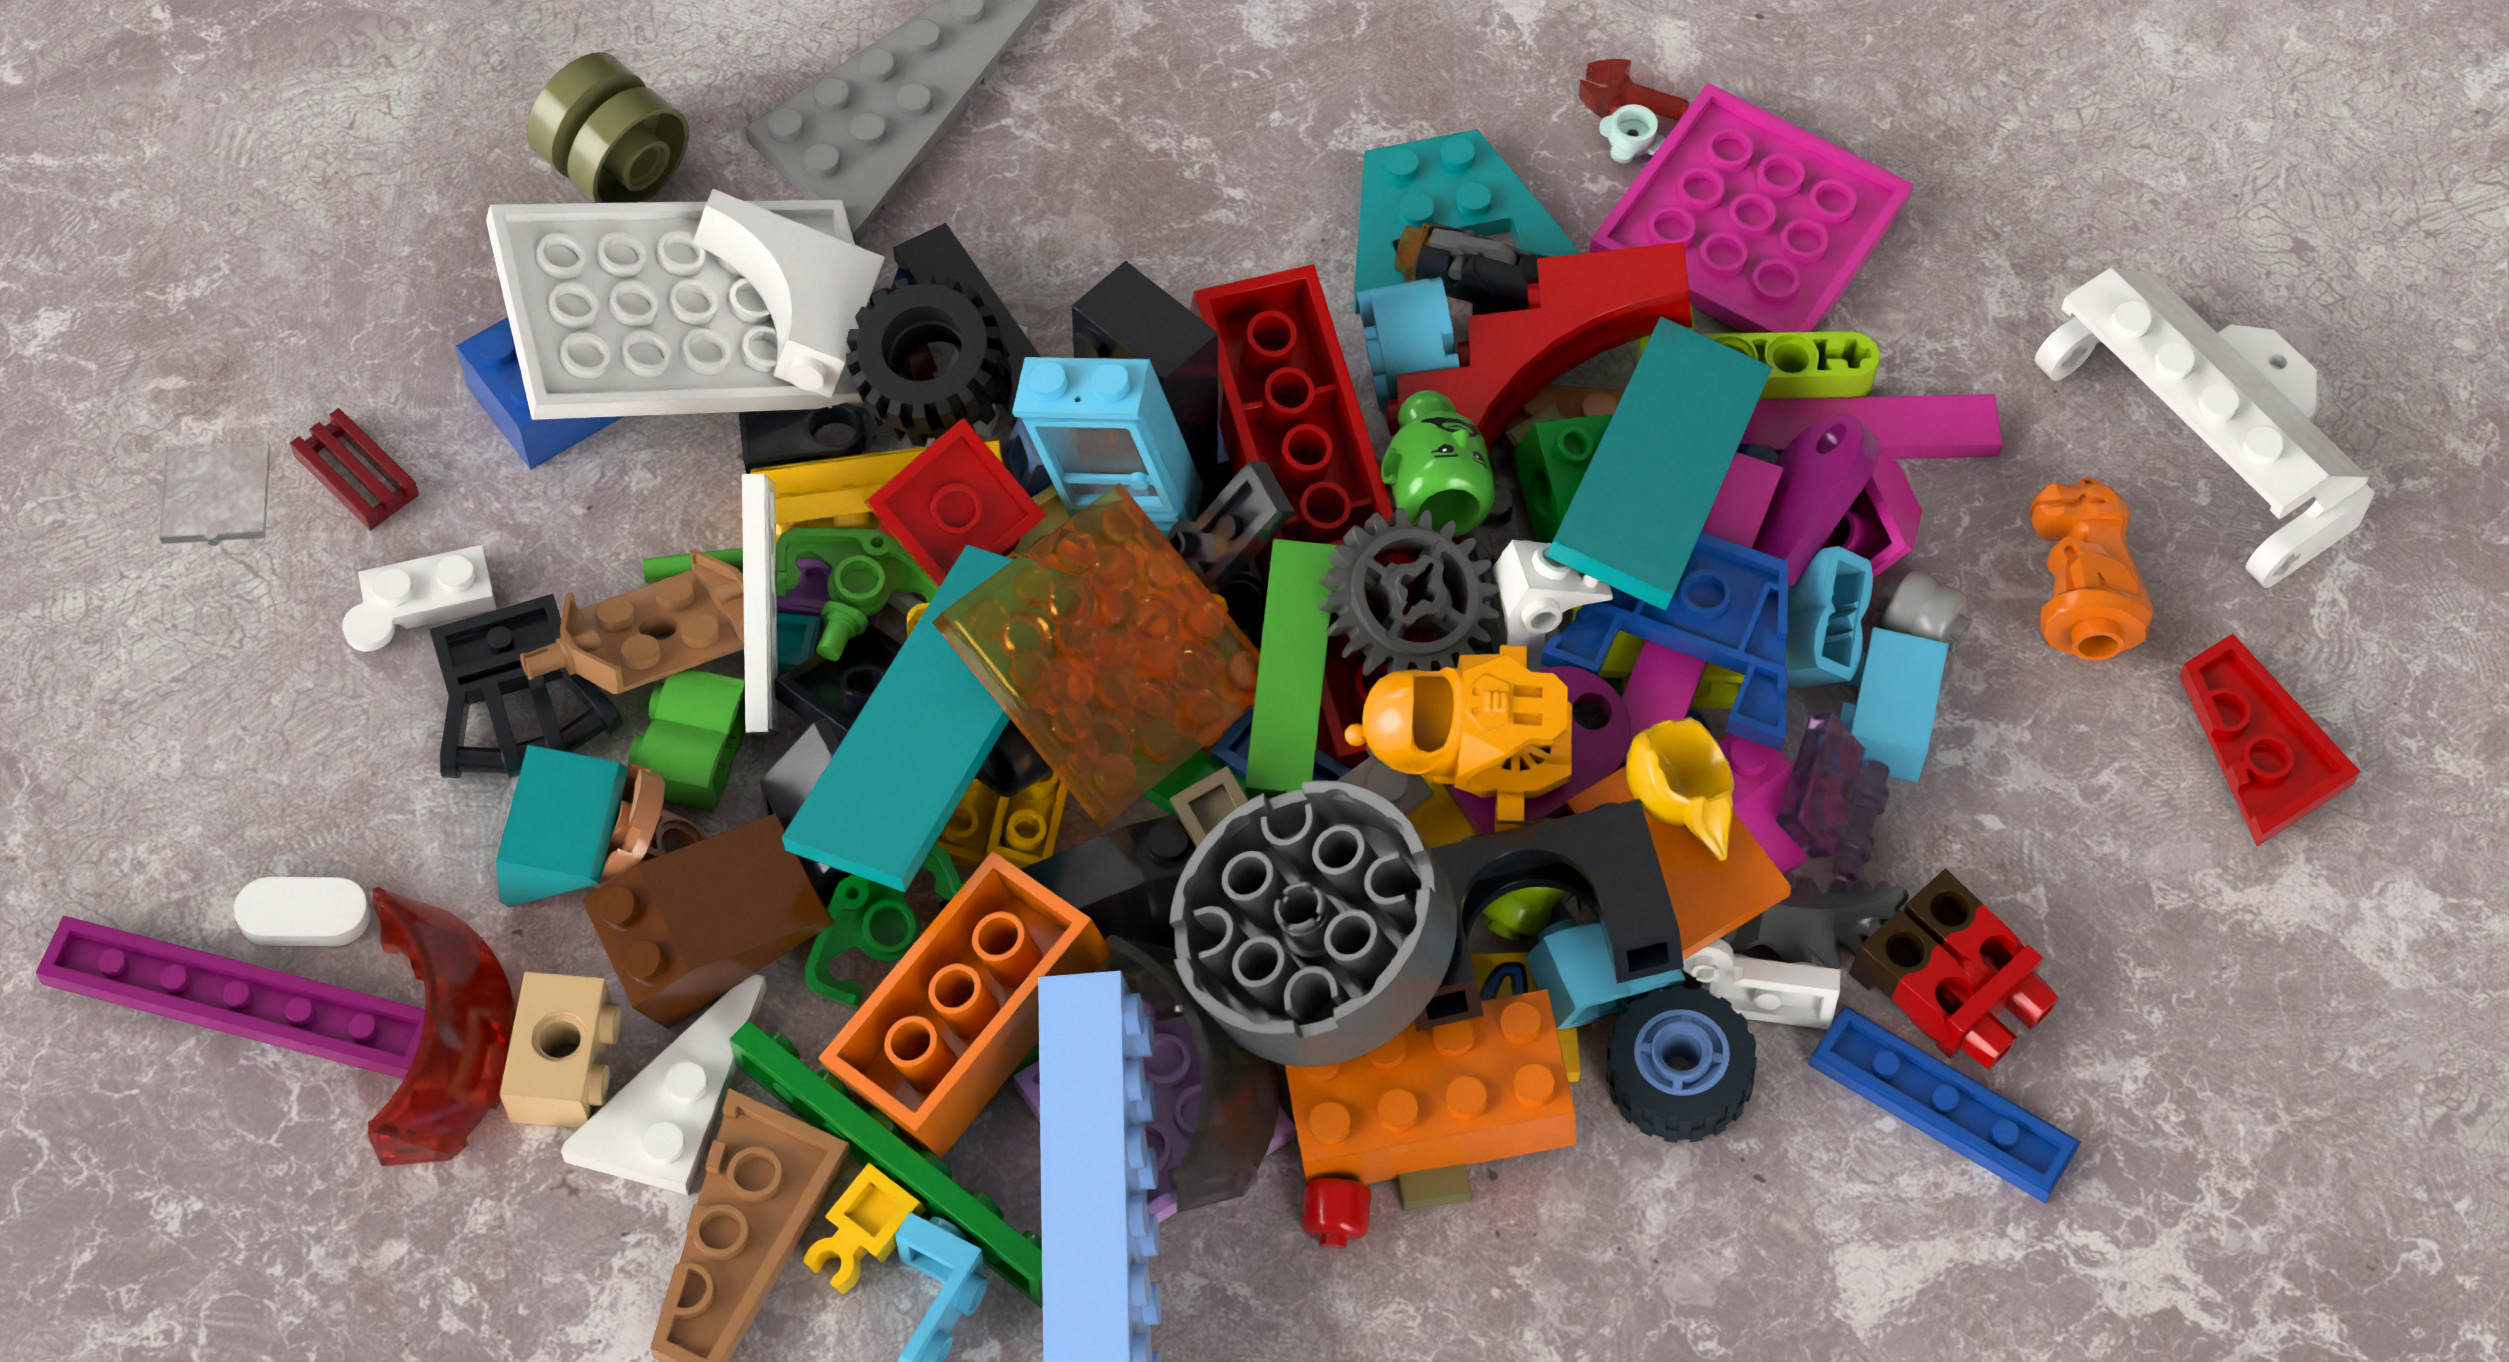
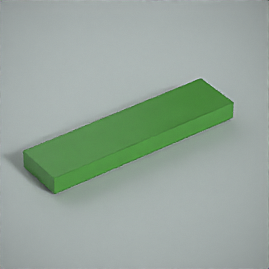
M1273 539L1245 782L1246 794L1261 795L1264 793L1265 796L1276 797L1287 792L1302 789V782L1313 781L1328 634L1326 631L1329 629L1331 613L1320 610L1319 604L1327 595L1333 593V590L1324 587L1319 582L1322 575L1328 569L1336 568L1328 560V556L1337 545Z

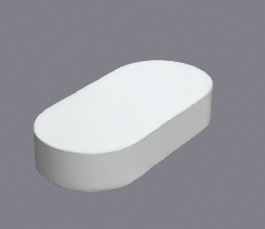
M263 877L247 884L240 891L234 903V916L241 932L249 941L262 946H343L358 939L367 929L371 918L370 906L362 888L354 881L341 877Z

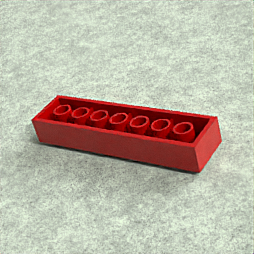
M1312 264L1194 291L1190 311L1218 332V424L1234 476L1238 474L1248 461L1267 462L1295 510V513L1258 553L1267 583L1269 580L1273 539L1346 546L1343 537L1354 525L1365 530V522L1374 513L1378 512L1388 524L1389 518L1394 512L1385 484L1381 479L1379 465L1315 265ZM1402 554L1385 555L1374 559L1384 567H1387L1391 562L1397 565L1409 563L1408 556ZM1415 581L1407 589L1408 595L1405 599L1407 604L1402 611L1403 615L1412 607L1410 605L1413 598L1411 593L1416 586ZM1366 597L1368 606L1373 616L1376 618V612L1372 606V602ZM1331 613L1329 628L1339 618L1337 613ZM1431 630L1427 634L1421 631L1407 632L1402 637V639L1411 642L1434 641ZM1343 634L1340 636H1328L1317 746L1320 751L1352 770L1369 758V755L1366 751V742L1361 746L1350 745L1345 739V731L1352 724L1363 725L1362 716L1365 701L1375 683L1380 678L1386 676L1387 669L1381 664L1370 675L1365 676L1363 674V665L1366 655L1363 652H1358L1355 656L1347 659L1341 656L1345 646L1350 642L1349 636Z

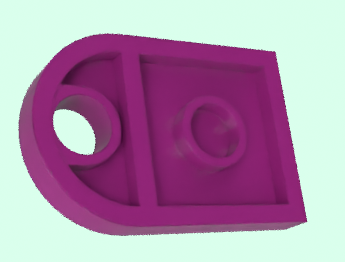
M1843 413L1819 420L1801 432L1783 450L1774 465L1784 469L1781 481L1753 549L1788 561V587L1790 588L1795 585L1865 487L1876 467L1879 457L1878 439L1854 415Z
M1569 666L1549 667L1536 671L1554 673L1568 687V701L1572 703V774L1570 782L1536 799L1524 798V824L1522 827L1538 819H1552L1565 811L1567 800L1619 770L1625 758L1631 736V725L1627 709L1614 688L1602 678L1589 671ZM1582 702L1596 703L1606 712L1608 724L1598 730L1585 729L1574 719L1573 708ZM1539 748L1545 751L1546 753L1550 754L1551 749ZM1443 784L1476 834L1489 835L1494 833L1495 797L1480 798L1473 793L1455 788L1454 784Z

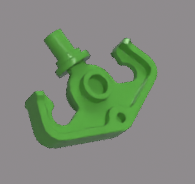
M793 528L784 532L777 542V596H786V590L794 589L801 580L802 572L796 566V561L804 555L815 556L832 570L827 584L830 601L825 603L821 611L826 629L816 648L817 653L827 660L837 661L840 659L848 639L864 633L868 625L866 616H871L882 610L894 592L918 593L925 597L927 603H930L938 591V588L898 541L878 529Z

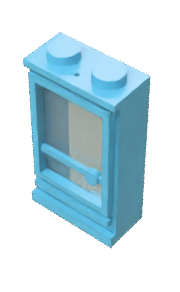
M1024 358L1012 413L1014 417H1021L1070 517L1069 529L1072 535L1167 538L1171 528L1179 520H1197L1203 483L1150 359Z

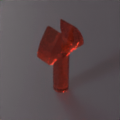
M1606 59L1587 64L1585 78L1587 81L1580 80L1578 96L1594 114L1602 119L1611 115L1614 108L1636 104L1650 109L1656 115L1679 121L1689 108L1687 99L1633 83L1629 77L1631 60ZM1594 83L1607 85L1608 87H1600Z

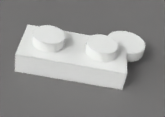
M483 544L359 571L358 576L363 603L354 606L346 613L342 621V630L347 643L354 649L363 652L375 651L383 648L391 641L395 632V624L409 629L497 609Z
M1721 939L1716 940L1683 961L1684 968L1682 969L1693 977H1697L1696 980L1701 981L1700 988L1709 990L1711 995L1719 999L1722 996L1732 1003L1731 1008L1737 1014L1742 1013L1745 1019L1827 1030L1832 1024L1840 993L1841 969L1818 967L1807 962L1786 963L1750 958L1743 954H1733L1731 946Z

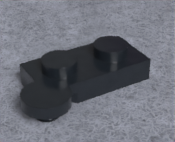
M1248 461L1197 520H1179L1173 525L1168 534L1166 549L1170 561L1181 570H1191L1203 593L1222 594L1295 513L1267 462Z

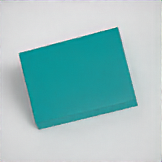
M527 745L496 858L499 902L507 907L600 883L629 771L628 767L616 761Z

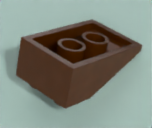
M776 813L636 864L582 900L633 1009L663 1027L670 1029L834 923L801 856L785 851L782 836L787 828L781 817Z

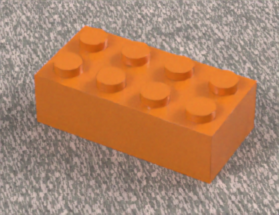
M992 851L818 1059L831 1074L844 1084L852 1096L868 1108L876 1109L883 1113L895 1124L899 1131L923 1149L929 1150L942 1159L1038 1043V977L1095 973L1112 951L1091 918Z
M1548 989L1481 1001L1483 1016L1435 1026L1425 1030L1417 1031L1413 1021L1401 1033L1382 1046L1345 1062L1313 1067L1285 1065L1306 1183L1314 1178H1341L1370 1184L1396 1179L1398 1174L1460 1164L1472 1165L1576 1145L1575 1109Z

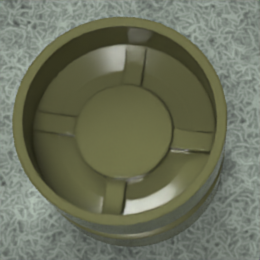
M596 52L581 56L570 62L545 85L531 109L527 123V139L534 152L561 175L568 177L571 183L593 203L646 202L651 199L673 176L686 152L689 140V126L682 113L657 92L647 88L645 83L618 59L608 53Z

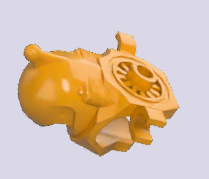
M1500 645V654L1460 655L1457 668L1445 667L1440 671L1400 670L1380 678L1370 690L1365 701L1362 716L1363 725L1357 723L1350 725L1344 735L1346 741L1352 746H1361L1367 742L1374 756L1393 770L1406 774L1425 776L1432 784H1454L1455 788L1473 793L1480 798L1495 797L1494 833L1522 827L1524 824V798L1536 799L1570 782L1572 774V703L1568 701V687L1554 673L1531 672L1526 668L1527 646ZM1539 748L1551 749L1550 754L1546 753L1545 751Z

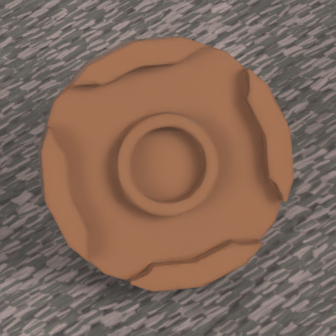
M630 763L626 766L629 768L600 883L592 886L598 890L636 864L666 854L662 845L663 838L673 839L680 843L682 847L706 839L704 833L696 824L662 809L665 782L661 773Z

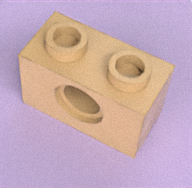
M524 971L500 1090V1097L510 1123L580 1128L593 1116L595 1105H605L609 1090L610 1073L608 1065H603L607 1044L617 1043L621 1025L620 1005L612 1004L605 978ZM565 1044L578 1045V1048L569 1056L562 1058L550 1056L559 1046Z

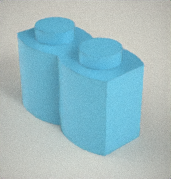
M1839 546L1820 549L1792 588L1788 587L1787 685L1798 689L1850 681L1854 676L1862 653L1863 636L1860 620L1868 608L1872 594L1873 574L1870 560Z
M1597 918L1591 924L1576 926L1574 920L1569 919L1545 928L1538 934L1540 942L1524 958L1538 989H1548L1557 1029L1574 1028L1610 1015L1624 1014L1629 1003L1636 998L1638 1000L1647 996L1648 991L1657 988L1660 991L1672 989V985H1682L1686 981L1681 969L1617 984L1603 932Z

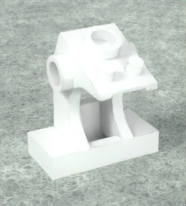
M1512 540L1492 568L1491 584L1497 585L1499 592L1483 604L1499 612V617L1489 627H1486V630L1491 637L1490 642L1494 654H1500V645L1527 646L1526 668L1531 672H1536L1548 668L1540 665L1542 651L1545 644L1555 634L1557 636L1560 635L1557 626L1562 621V613L1581 605L1612 600L1613 595L1608 584L1547 557L1546 555L1551 543Z

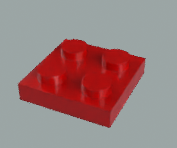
M964 418L960 419L864 501L938 589L966 545L1002 555L1046 517L1045 513Z

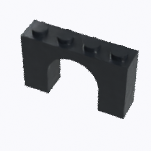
M1640 799L1623 803H1604L1590 811L1556 819L1542 818L1532 821L1523 827L1489 835L1475 834L1464 838L1460 842L1431 848V851L1447 873L1453 889L1457 910V934L1453 955L1443 981L1431 1001L1414 1020L1417 1031L1483 1016L1477 980L1468 949L1469 934L1477 917L1489 904L1499 897L1519 889L1530 887L1555 888L1570 893L1587 904L1600 923L1617 984L1684 968L1680 930Z

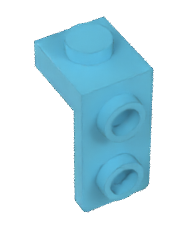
M909 1212L895 1234L900 1261L944 1285L902 1351L898 1362H944L953 1343V1337L949 1335L962 1313L966 1316H971L975 1312L987 1290L989 1280L985 1278L982 1249L967 1242L965 1234L950 1222L938 1217H932L928 1222Z

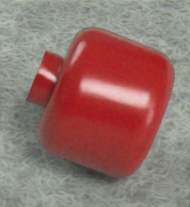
M1314 1178L1309 1180L1305 1185L1301 1216L1303 1230L1310 1235L1320 1237L1319 1246L1339 1249L1346 1248L1347 1240L1360 1239L1367 1233L1371 1190L1366 1184L1349 1179Z

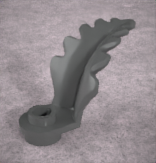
M1804 877L1799 880L1796 888L1791 890L1789 897L1720 939L1731 946L1733 954H1740L1756 945L1763 944L1773 949L1786 963L1807 962L1812 964L1811 955H1816L1828 968L1840 969L1842 966L1840 944L1844 945L1856 957L1860 945L1864 943L1863 936L1870 937L1883 925V921H1888L1897 913L1899 908L1908 901L1909 894L1906 889L1900 886L1890 887L1884 881L1879 882L1871 890L1869 883L1865 880L1857 881L1850 892H1847L1845 882L1834 880L1830 883L1828 891L1821 894L1814 880Z

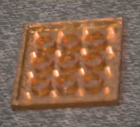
M1118 483L952 604L932 622L1100 829L1254 707L1260 659L1259 651L1121 483Z

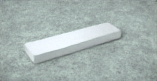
M742 474L746 733L751 735H776V732H779V716L774 680L778 677L775 483L765 474Z

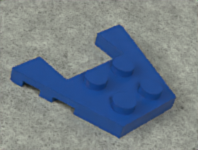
M1701 531L1666 611L1609 585L1613 595L1612 600L1583 605L1576 612L1575 620L1559 636L1555 634L1545 644L1540 665L1548 668L1556 666L1576 667L1599 676L1617 633L1622 631L1743 674L1745 677L1728 716L1725 732L1778 751L1782 749L1787 733L1786 637L1788 633V561Z

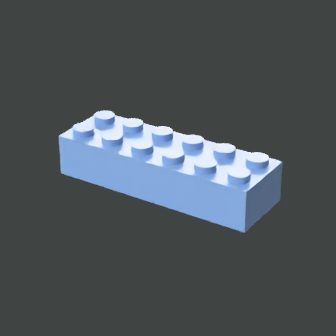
M1121 970L1038 977L1043 1362H1162L1160 1351H1152L1150 1325L1161 1324L1162 1318L1160 1287L1158 1282H1150L1149 1256H1159L1160 1233L1157 1215L1149 1214L1147 1204V1189H1155L1158 1186L1156 1151L1154 1147H1147L1145 1123L1156 1121L1153 1081H1145L1144 1057H1153L1155 1050L1151 1016H1144L1140 993H1131Z

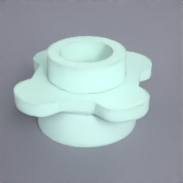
M1630 104L1622 106L1614 112L1613 116H1606L1600 122L1599 131L1601 135L1608 137L1612 146L1610 155L1619 163H1629L1633 158H1639L1644 154L1653 156L1665 140L1664 136L1657 133L1658 120L1655 114L1650 109L1641 105Z

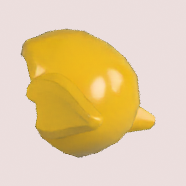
M1692 717L1679 720H1661L1650 728L1641 731L1633 738L1627 753L1626 780L1634 798L1640 799L1643 809L1656 821L1677 826L1686 825L1714 858L1719 861L1727 859L1733 816L1732 793L1734 791V779L1729 762L1717 741L1699 721Z

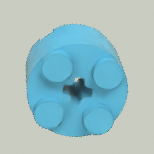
M1441 277L1426 278L1357 292L1363 328H1366L1363 329L1368 359L1373 373L1379 412L1387 410V400L1398 399L1396 375L1460 367L1458 354L1455 351L1448 302Z

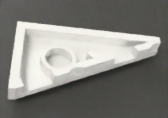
M754 974L730 989L569 1137L561 1149L564 1162L689 1195L726 1098L728 1088L737 1069L729 1039L747 1020L754 1024L767 990L765 976Z

